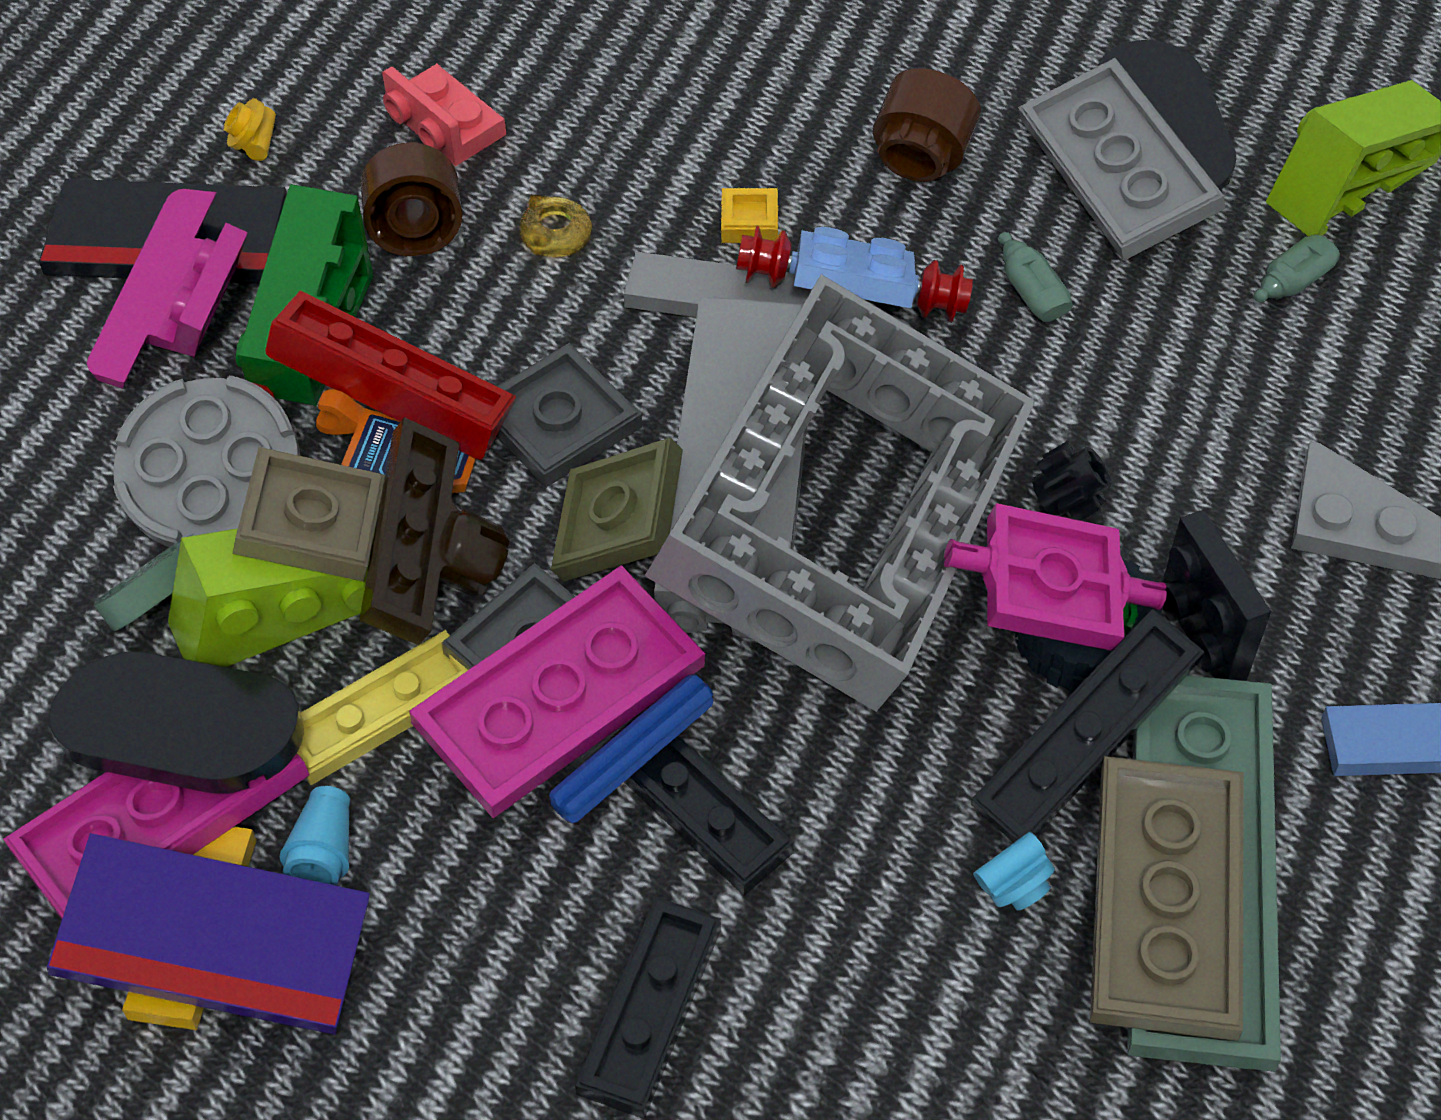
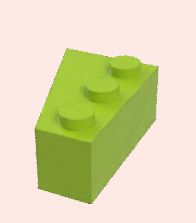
M238 528L181 538L168 625L184 660L228 667L358 615L361 612L368 567L364 581L236 555L233 554Z

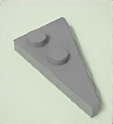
M1310 441L1304 459L1291 548L1441 579V517L1321 443Z

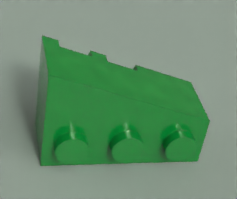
M294 184L289 186L245 332L240 336L236 348V363L238 367L242 368L245 380L266 386L277 399L316 406L325 385L266 355L265 350L271 322L299 291H303L356 317L374 275L357 195Z

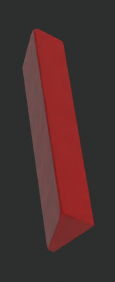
M299 291L271 322L265 350L268 357L334 390L341 391L349 397L400 422L405 417L459 442V451L478 460L483 459L490 449L516 399L515 395L303 291Z

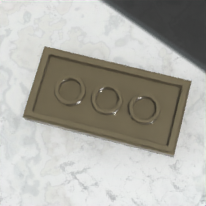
M1104 756L1100 784L1090 1023L1233 1041L1239 1040L1243 1032L1244 772Z

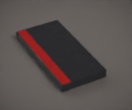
M65 179L42 249L39 264L44 275L128 278L168 196L179 189L216 192L215 200L196 238L203 240L209 238L217 241L225 223L248 232L240 262L230 282L260 284L287 196L286 187Z

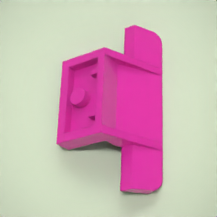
M179 189L171 193L166 199L87 359V367L98 381L123 389L145 343L195 357L240 262L248 232L225 223L217 241L209 238L205 240L196 238L215 200L216 192Z

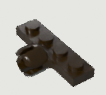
M404 417L392 433L359 621L420 645L432 631L438 583L440 582L467 595L484 594L488 588L485 584L497 580L504 567L508 555V550L505 547L508 548L510 537L501 525L470 511H460L453 505L452 489L459 442Z

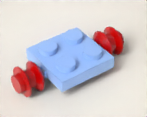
M756 225L754 237L742 234L736 269L747 271L745 283H749L756 273L768 276L770 287L774 289L785 279L787 267H789V274H795L794 286L813 289L822 274L864 300L905 308H912L913 299L917 293L916 304L923 318H926L933 308L945 310L948 322L952 323L956 312L965 314L968 309L973 279L963 277V265H959L955 272L949 275L941 273L938 260H933L923 269L919 281V275L915 274L914 252L906 251V246L895 240L873 238L870 244L850 240L846 232L835 228L816 227L814 232L801 230L797 252L793 251L792 256H790L791 242L785 230H782L775 240L762 238L759 225Z

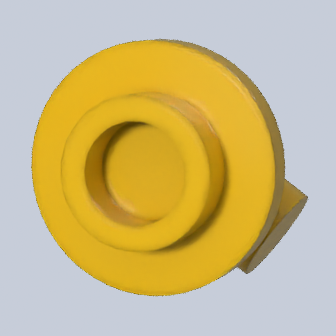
M256 98L249 100L245 105L241 102L237 103L228 114L224 123V131L228 133L227 145L236 151L240 149L245 150L246 155L250 159L256 161L266 159L276 118L275 112L271 108L264 106V103Z

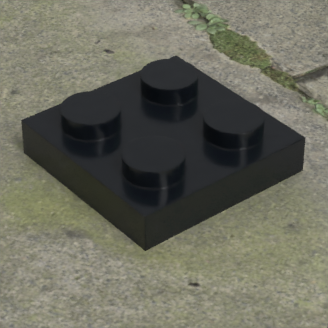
M1200 510L1179 519L1162 581L1166 584L1165 590L1167 591L1163 610L1169 619L1179 622L1192 642L1205 651L1203 659L1198 663L1203 671H1210L1214 678L1247 681L1272 611L1205 511Z

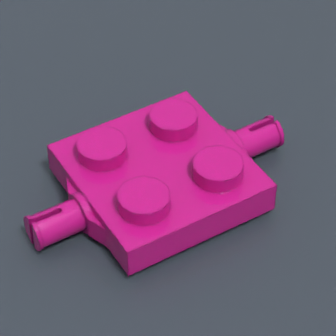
M998 503L994 505L987 517L986 547L950 539L944 554V559H946L944 561L945 567L981 573L987 587V626L1113 651L1124 639L1123 609L1126 603L1160 610L1165 603L1167 595L1164 582L1158 583L1130 577L1129 573H1127V568L1120 555L1119 529Z

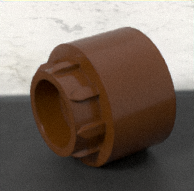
M913 68L897 74L891 82L872 131L874 140L878 145L877 152L884 165L895 174L917 182L933 181L944 176L946 172L956 169L963 160L981 114V107L977 97L964 83L937 70Z
M409 142L384 148L366 164L361 176L363 222L368 235L379 247L400 256H416L434 253L454 239L462 223V207L457 172L448 157L431 146L418 142Z

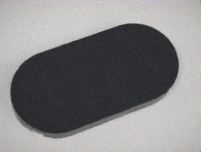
M1155 40L1130 41L1108 51L1102 57L1098 66L1116 58L1222 193L1223 187L1227 184L1229 185L1236 164V151L1204 71L1198 61L1188 52L1175 45Z
M146 652L116 653L84 666L73 674L60 688L52 702L49 714V724L54 737L69 759L78 765L213 794H229L249 789L247 782L255 780L263 774L266 780L270 779L282 771L294 758L304 735L303 721L295 696L284 683L276 678L264 674Z

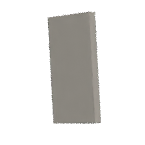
M1116 58L1018 107L1023 124L1123 261L1226 209L1224 195Z

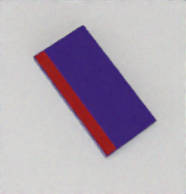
M90 833L47 964L48 975L336 1035L370 893Z

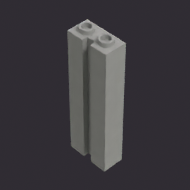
M700 296L677 444L683 449L670 532L803 306L802 304ZM807 427L794 446L796 449L769 491L771 495L751 525L775 540L780 536L791 542L788 548L792 550L794 549ZM655 582V601L685 633H694L700 630L707 631L708 622L724 623ZM731 627L732 633H736L744 638H750Z

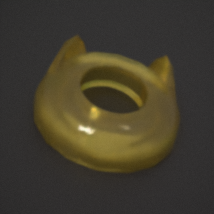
M531 195L528 200L527 209L521 217L519 233L522 242L534 255L563 257L572 255L585 247L591 238L592 223L588 212L578 202L565 197ZM555 214L565 216L571 221L568 226L561 229H549L540 223L546 216Z

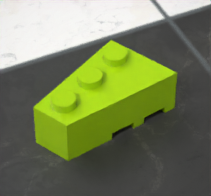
M1410 80L1313 108L1299 123L1297 128L1299 136L1265 202L1307 236L1315 234L1323 236L1327 233V223L1332 217L1342 211L1351 217L1364 209L1366 203L1361 199L1379 187L1390 193L1438 161L1441 155V101L1416 82Z

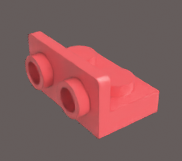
M438 64L410 80L392 66L382 72L386 92L383 96V103L391 118L399 124L405 123L419 135L423 144L442 152L455 167L506 135L505 119Z

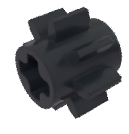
M1066 441L1042 455L1043 459L1037 462V466L1042 473L1033 478L1032 484L1039 502L1050 515L1061 516L1069 512L1072 519L1082 521L1102 510L1100 505L1106 502L1102 492L1111 487V478L1104 462L1092 448L1085 447L1075 453L1069 441Z

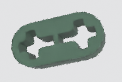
M181 540L121 581L93 604L113 631L119 630L136 620L173 592Z

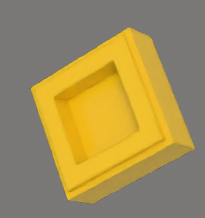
M722 188L721 243H741L742 234L754 237L756 225L760 227L762 238L776 239L778 236V188Z

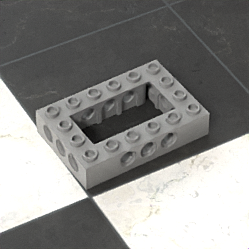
M821 274L645 574V577L877 712L908 675L955 575L957 568L944 566V561L946 560L944 559V554L948 541L955 539L959 542H970L1035 400ZM826 390L931 451L863 590L848 583L849 577L837 570L833 574L788 548L791 542L780 536L775 540L751 526L771 495L769 491L796 449L794 446L820 406L818 403Z

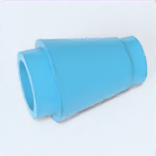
M319 786L311 791L309 800L306 802L280 852V861L284 866V875L335 886L338 884L339 879L346 875L349 869L350 798L343 790L333 786Z

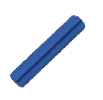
M695 674L684 677L554 787L549 797L551 800L550 804L557 814L568 823L578 822L712 707L713 692L708 684L704 683Z

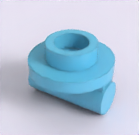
M1028 832L973 874L978 884L990 895V898L997 907L1012 904L1015 910H1022L1034 904L1048 893L1051 886L1047 879L1052 875L1055 867L1047 858L1046 851L1038 838L1033 833Z

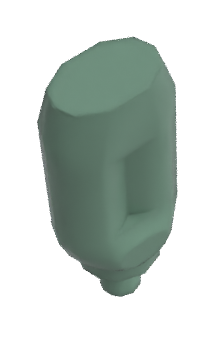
M1009 232L1001 233L998 237V242L1003 245L1002 259L1005 263L1006 276L1032 314L1043 322H1050L1068 313L1073 307L1070 292L1045 257L1036 249L1028 247L1025 242L1012 240Z
M1315 234L1304 237L1268 265L1266 274L1261 280V289H1257L1254 292V299L1259 303H1263L1267 298L1277 300L1302 292L1336 265L1340 258V251L1333 242L1324 236Z

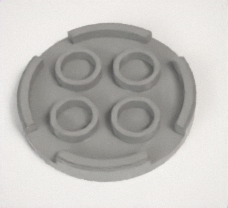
M230 375L227 379L204 378L188 382L179 379L159 388L146 397L125 420L115 440L118 446L114 458L113 472L115 485L113 488L121 507L132 522L149 538L170 547L180 541L181 538L192 534L195 536L238 528L258 447L300 456L298 439L293 426L279 403L269 393L252 382Z

